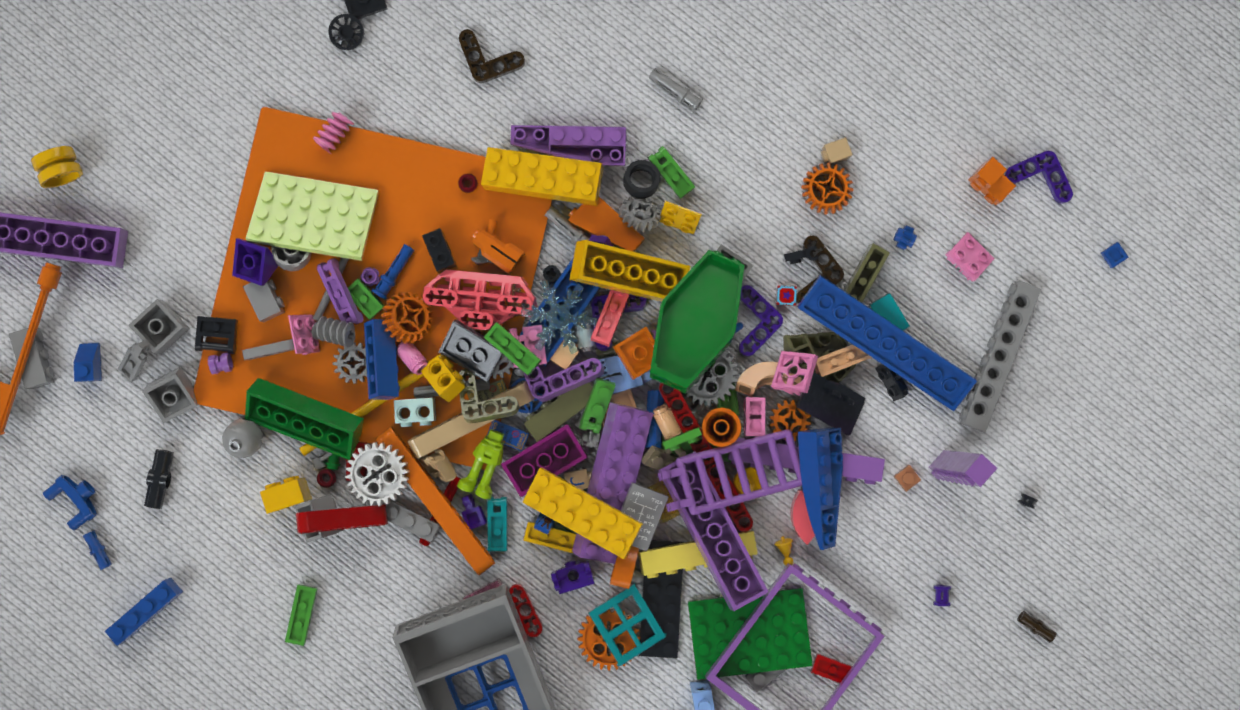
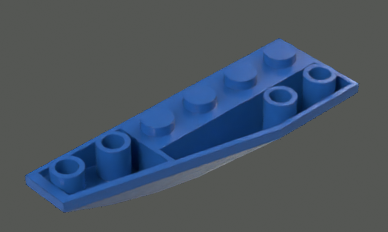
M841 428L799 431L800 473L805 503L820 550H825L836 546L843 472Z

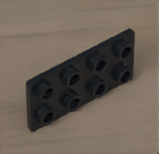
M813 373L808 393L801 394L796 407L833 428H841L842 433L850 436L865 403V397L840 383L827 380Z

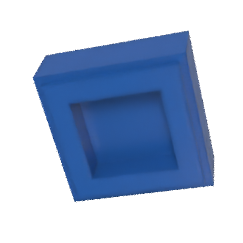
M1119 242L1114 243L1101 252L1110 268H1114L1129 258Z

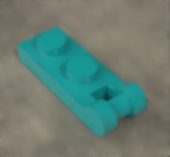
M491 497V499H487L488 551H508L507 497H501V499ZM494 506H501V512H494Z

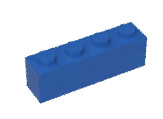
M372 319L364 323L368 398L390 400L399 397L400 391L397 375L399 370L396 360L397 347L395 337H390L391 332L385 331L387 325H383L382 321L384 320Z
M172 578L163 580L104 632L116 646L125 643L183 593L182 589Z

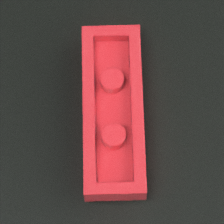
M610 290L591 336V341L610 346L630 294Z

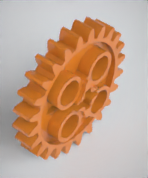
M609 609L599 615L606 629L607 621L611 623V630L614 625L622 624L615 609L613 612ZM587 615L588 623L581 622L584 629L578 630L579 633L583 634V636L577 638V640L583 641V643L578 645V648L585 649L581 655L588 654L586 661L594 660L593 667L599 663L600 670L603 669L604 665H607L608 671H610L611 665H614L617 670V661L612 653L607 655V644L601 634L594 631L595 624L591 617ZM628 615L626 619H630L631 615ZM632 627L635 634L639 632V628ZM627 630L613 639L615 644L620 643L624 646L621 652L622 655L636 647ZM602 644L605 649L603 652L598 653L594 650V646Z

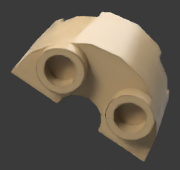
M436 449L435 453L429 456L426 454L418 458L431 477H438L442 481L448 482L457 476L455 468L441 449Z

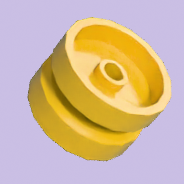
M70 146L47 149L31 159L34 171L39 172L37 178L40 186L43 188L66 185L83 175L79 163L74 162L76 155Z

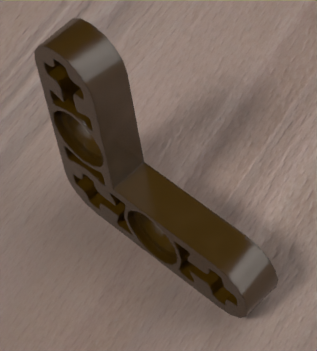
M466 29L459 34V42L472 76L477 83H486L518 71L525 65V58L518 51L485 62L474 32ZM465 35L473 37L470 39L472 46H477L469 48L467 42L463 41ZM478 52L480 55L479 59L471 61L469 59L470 53ZM517 56L518 59L521 58V60L519 61V65L511 63L509 64L510 68L507 69V64L505 62L506 59H508V63L514 61L513 57ZM498 62L504 65V69L501 72H496L493 69V66ZM479 64L482 72H486L483 74V78L476 76L478 74L476 66Z
M808 236L803 241L804 250L808 249V240L811 242L815 241L816 244L814 246L816 249L819 250L821 248L823 250L817 253L815 257L824 254L828 257L829 261L826 265L820 264L818 259L813 262L821 271V276L835 285L838 284L844 277L843 269L817 236ZM811 250L810 256L814 257L813 253H815L816 251ZM831 263H833L834 266H832L831 269L834 272L838 271L840 273L838 274L839 279H832L830 277L832 275L830 269L825 271L824 268H827L831 265ZM817 278L796 294V302L798 304L801 302V293L805 295L809 291L808 287H811Z

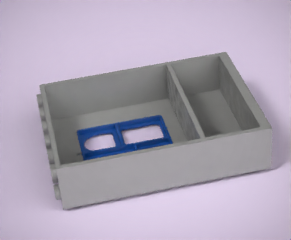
M507 584L396 625L392 638L422 710H476L487 706L489 710H498L493 694L510 686L516 688L523 710H556ZM497 659H504L510 673V678L489 685L482 671V666ZM473 670L484 697L463 705L452 682V677L465 671Z

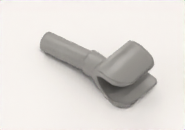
M327 452L325 455L313 459L315 470L326 467L325 460L332 453Z

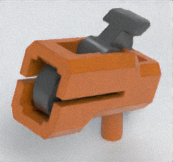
M489 219L487 231L483 228L481 230L477 229L471 237L472 243L480 248L478 257H472L471 260L477 265L484 263L494 264L510 275L525 253L512 243L504 244L498 240L497 235L494 233L497 221Z

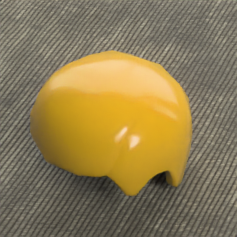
M745 468L751 491L761 489L756 468ZM737 472L733 478V485L738 494H743Z

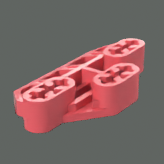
M445 270L424 287L423 300L426 304L444 306L460 322L472 329L490 330L496 322L502 325L518 314H533L538 307L536 297L527 287L528 283L523 277ZM443 277H446L445 280L450 282L449 285L437 284V288H434V285ZM461 279H463V283L475 284V288L463 287V290H460ZM487 281H489L490 286H501V290L489 289L488 293H486ZM513 284H515V288H523L526 293L514 292L513 296ZM432 294L453 296L455 300L434 299ZM505 302L527 303L530 307L506 306ZM467 317L477 319H488L490 320V324L483 322H469L467 321Z

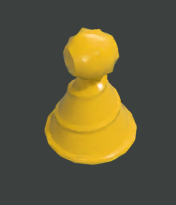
M782 536L781 540L776 541L774 545L785 557L783 564L785 566L787 564L792 565L794 561L790 557L793 539H785Z

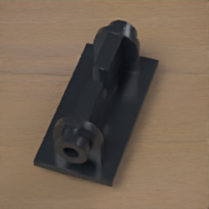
M884 365L875 368L878 377L884 383L887 393L893 401L904 398L909 394L907 391L909 389L902 378L895 379L898 374Z

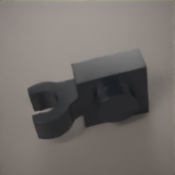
M811 246L805 250L784 254L785 262L790 261V265L800 263L801 258L805 257L815 261L819 258L818 256L811 257L810 251L815 250L816 247Z

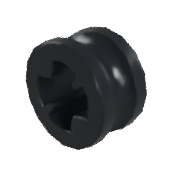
M1021 493L1022 499L1018 500V503L1034 509V503H1037L1038 500Z

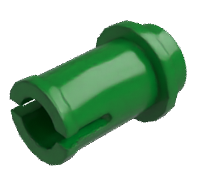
M332 454L328 457V462H326L327 468L338 470L339 466H341L339 464L340 456Z

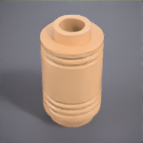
M663 404L655 408L653 416L665 440L680 435L682 430L671 411V407L669 408L667 404Z

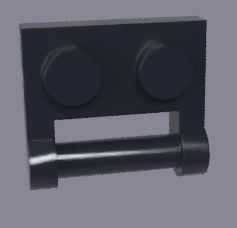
M197 316L195 351L214 350L235 354L238 320ZM203 337L228 338V344L204 342Z

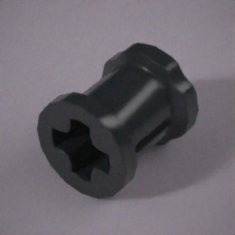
M554 265L547 266L543 271L545 281L550 284H555L561 276L559 269ZM551 270H554L555 274H557V276H553V279H550L549 275H547Z

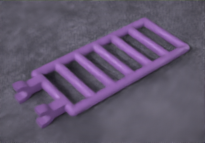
M789 429L736 442L726 447H717L679 457L676 459L677 468L657 474L659 481L680 476L686 499L666 504V508L670 512L688 507L691 515L701 514L802 486L799 455L793 434ZM786 438L797 477L796 480L789 482L786 480L775 440ZM767 442L779 484L770 487L757 446ZM750 447L761 489L755 491L750 489L739 451ZM732 452L743 494L737 496L732 495L721 456ZM714 457L725 499L714 501L703 459ZM696 462L707 504L696 506L685 464Z

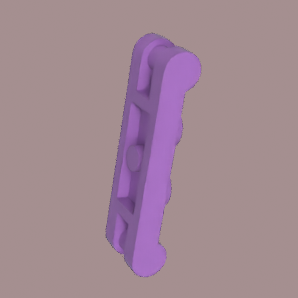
M332 258L327 263L318 264V273L340 321L355 324L363 322V315L357 310L339 270L338 260Z

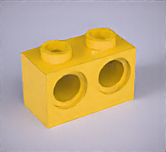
M437 355L421 372L438 395L447 402H450L466 386L461 381L463 377L456 370L453 371V364L447 358L443 360Z

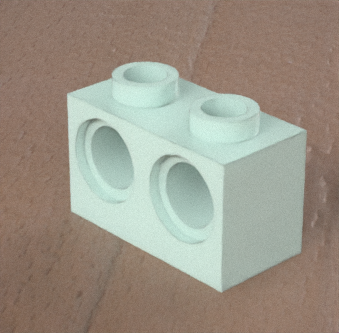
M435 398L394 400L395 424L400 423L401 427L412 426V422H420V426L432 425L431 421H436ZM424 406L430 410L427 417H422L420 414V410ZM403 408L410 410V416L407 419L401 416Z

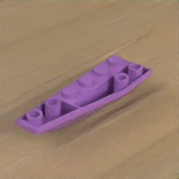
M511 125L510 144L555 157L602 163L603 166H625L627 131L626 127Z

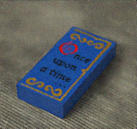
M496 420L492 421L489 431L493 429L504 434L502 440L504 445L520 451L523 450L529 435L527 432Z

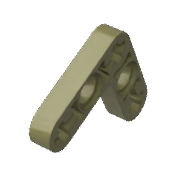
M466 369L459 372L463 377L461 381L465 386V376L470 377L468 379L470 386H466L459 393L462 415L466 422L478 423L509 417L519 411L517 399L512 396L479 402L475 374ZM473 392L474 397L471 400H465L464 396L466 393ZM508 403H512V409L507 408ZM488 406H495L496 410L494 413L488 414L486 413V408ZM471 410L475 412L473 417L469 416Z

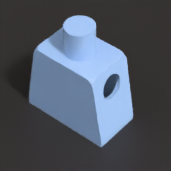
M709 680L690 682L694 710H715Z

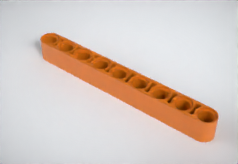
M390 427L376 438L379 445L385 443V448L388 445H392V452L398 449L397 456L404 455L401 462H408L404 466V469L410 471L404 474L405 477L409 478L407 480L408 484L474 571L481 575L493 566L495 561L422 464L416 459L396 430Z

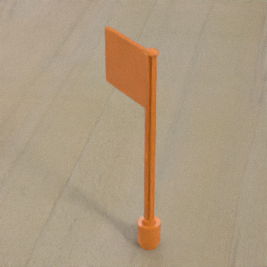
M46 262L45 266H42L37 281L41 291L11 383L9 385L0 381V435L5 434L4 430L49 292H52V289L57 290L62 274L60 272L62 267Z

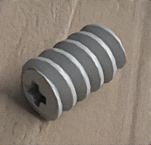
M324 316L313 325L311 331L312 337L316 340L351 347L354 344L356 336L353 323L340 322V320L332 318L327 319Z

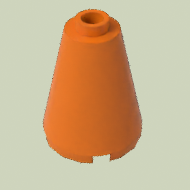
M716 408L704 417L702 432L710 444L717 447H726L733 444L740 436L741 422L732 410ZM719 425H725L726 430L720 432L718 430Z

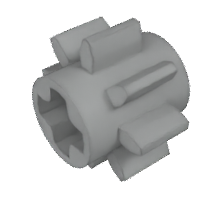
M592 430L588 434L584 433L581 446L585 447L586 452L597 454L602 433H593Z

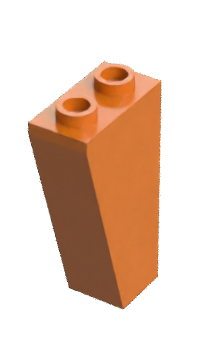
M600 197L597 206L582 204L578 209L575 207L568 215L570 217L568 221L573 226L591 235H604L617 248L634 252L645 240L632 226L627 227L629 223H623V218L619 217V214Z

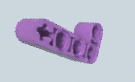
M590 358L547 378L539 366L534 369L538 370L536 378L532 379L526 373H524L533 397L541 402H545L596 380V378H600L604 374L605 369L598 359ZM593 365H596V366H597V367H596V370H597V371H595V372L592 371ZM581 372L580 379L573 380L574 373ZM563 380L562 387L555 388L556 381ZM544 387L546 390L544 395L538 396V390Z

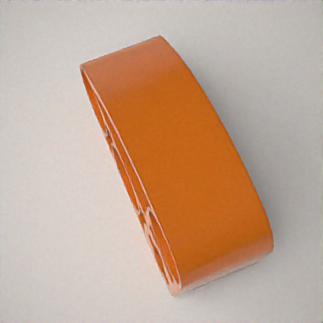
M632 546L626 559L617 556L610 578V585L626 589L630 588L639 548Z

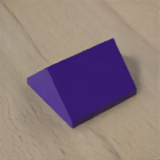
M236 238L232 276L264 286L278 267L273 254L267 247Z

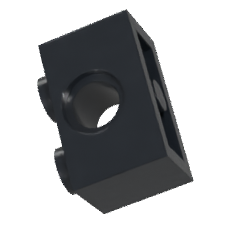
M440 228L422 235L435 269L439 274L457 266L444 233Z

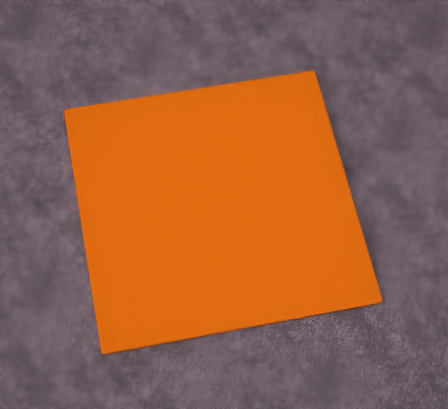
M262 107L211 315L214 318L238 320L235 354H230L233 370L230 372L220 371V373L212 375L208 366V357L211 355L221 356L223 353L228 352L203 350L193 389L197 404L245 415L246 392L258 378L349 413L354 412L371 400L368 398V381L366 376H364L365 382H361L358 379L357 384H353L352 379L349 383H346V377L340 379L341 373L334 372L338 367L333 365V362H337V359L333 356L340 354L337 350L338 348L345 349L344 346L319 340L320 352L302 355L295 354V350L252 360H244L242 350L293 339L288 315H313L314 317L326 291L318 273L317 265L323 262L327 263L332 258L337 259L338 262L341 257L312 253L310 262L298 271H287L278 266L269 280L272 279L277 289L274 291L277 297L280 296L285 305L283 310L285 313L266 322L259 321L243 286L251 282L232 276L236 238L246 240L265 171L378 190L379 195L362 261L349 259L342 277L347 288L356 279H361V274L365 268L377 269L379 272L378 276L380 277L388 271L404 244L411 247L415 251L395 280L396 285L395 287L392 286L387 294V299L384 300L373 293L384 306L387 305L386 301L391 299V296L398 295L400 292H411L412 295L418 294V299L423 298L424 287L440 275L435 269L422 235L439 228L444 233L457 265L449 270L509 275L494 264L484 263L477 265L471 260L472 257H478L480 248L472 243L471 237L477 229L481 230L483 228L487 231L489 219L497 221L494 233L497 235L498 240L504 244L512 243L525 253L509 276L523 277L531 291L548 218L544 215L551 208L552 199L485 190L481 185L486 158L484 156L348 126L350 131L343 130L345 137L338 136L341 143L334 142L333 144L336 149L329 148L330 154L313 139L314 136L320 138L318 130L325 132L322 125H330L328 121ZM464 174L474 175L478 182L476 190L471 193L463 192L458 185L459 178ZM467 180L465 182L466 187H469L472 184L470 180ZM258 244V245H261V246H264V247L269 248V250H270L271 253H272V249H271L272 246L263 245V244ZM443 277L434 285V288H437V284L449 285L450 282L445 280L446 277ZM461 279L460 290H463V287L475 288V284L463 283V279ZM487 281L486 293H488L489 289L501 290V286H490L489 281ZM378 283L367 287L370 290L375 289ZM513 284V296L514 292L526 293L523 288H515V284ZM432 294L434 299L455 300L453 296ZM330 299L323 316L327 317V319L340 320ZM505 302L506 306L528 307L527 303ZM429 305L427 310L433 311L429 315L433 319L429 323L432 327L427 330L428 334L423 336L422 340L413 343L427 361L440 354V347L451 324L457 319L444 306ZM357 307V310L363 315V322L353 323L356 335L354 342L356 347L359 343H362L364 349V323L370 320ZM381 310L373 319L385 320V318L381 317V314L385 311ZM411 314L406 316V318L403 319V321L407 320L408 317L411 316ZM518 314L501 326L508 332L509 329L517 328V336H519L522 332L526 314ZM467 317V321L469 322L486 323L489 321L488 319H477ZM206 336L205 342L228 344V338ZM395 336V344H396V347H397V346H398L401 342H403V341H400V342L397 341V342H396V336ZM358 351L359 356L362 359H366L365 355L362 352ZM349 352L344 355L343 360L348 357ZM396 354L399 369L397 375L398 381H400L412 372ZM354 359V361H352V362H350V363H346V364H351V365H353L354 368H355V365H356V364L362 363V362H359V361H357V360ZM448 359L454 366L452 368L453 371L456 370L459 373L461 370L465 369L457 363L453 362L452 360ZM503 363L499 370L504 369L508 363ZM366 366L362 367L360 374L365 370ZM343 367L344 371L351 375L349 369ZM513 368L509 369L510 375L506 372L504 373V378H501L500 374H498L497 378L494 379L492 374L489 380L490 384L503 379L508 390ZM423 376L399 392V397L387 400L362 417L364 421L359 441L373 444L377 442L376 438L388 428L393 427L411 450L407 442L408 440L462 413L460 394L450 402H447L440 396L427 397L435 398L436 421H431L432 425L420 426V422H412V426L401 427L400 423L395 424L394 400L416 399L414 396L415 387L431 385ZM465 376L466 378L464 379V381H468L470 377ZM467 393L464 396L465 400H469ZM426 406L420 410L422 417H427L430 413L429 408ZM403 408L401 416L407 419L410 416V410ZM498 418L495 420L501 422L502 418ZM492 421L438 449L445 453L450 462L472 467L475 460L473 452L481 440L487 436ZM435 450L432 451V452H430V453H428L427 455L429 456V455L435 453ZM483 463L481 469L485 470L487 464Z

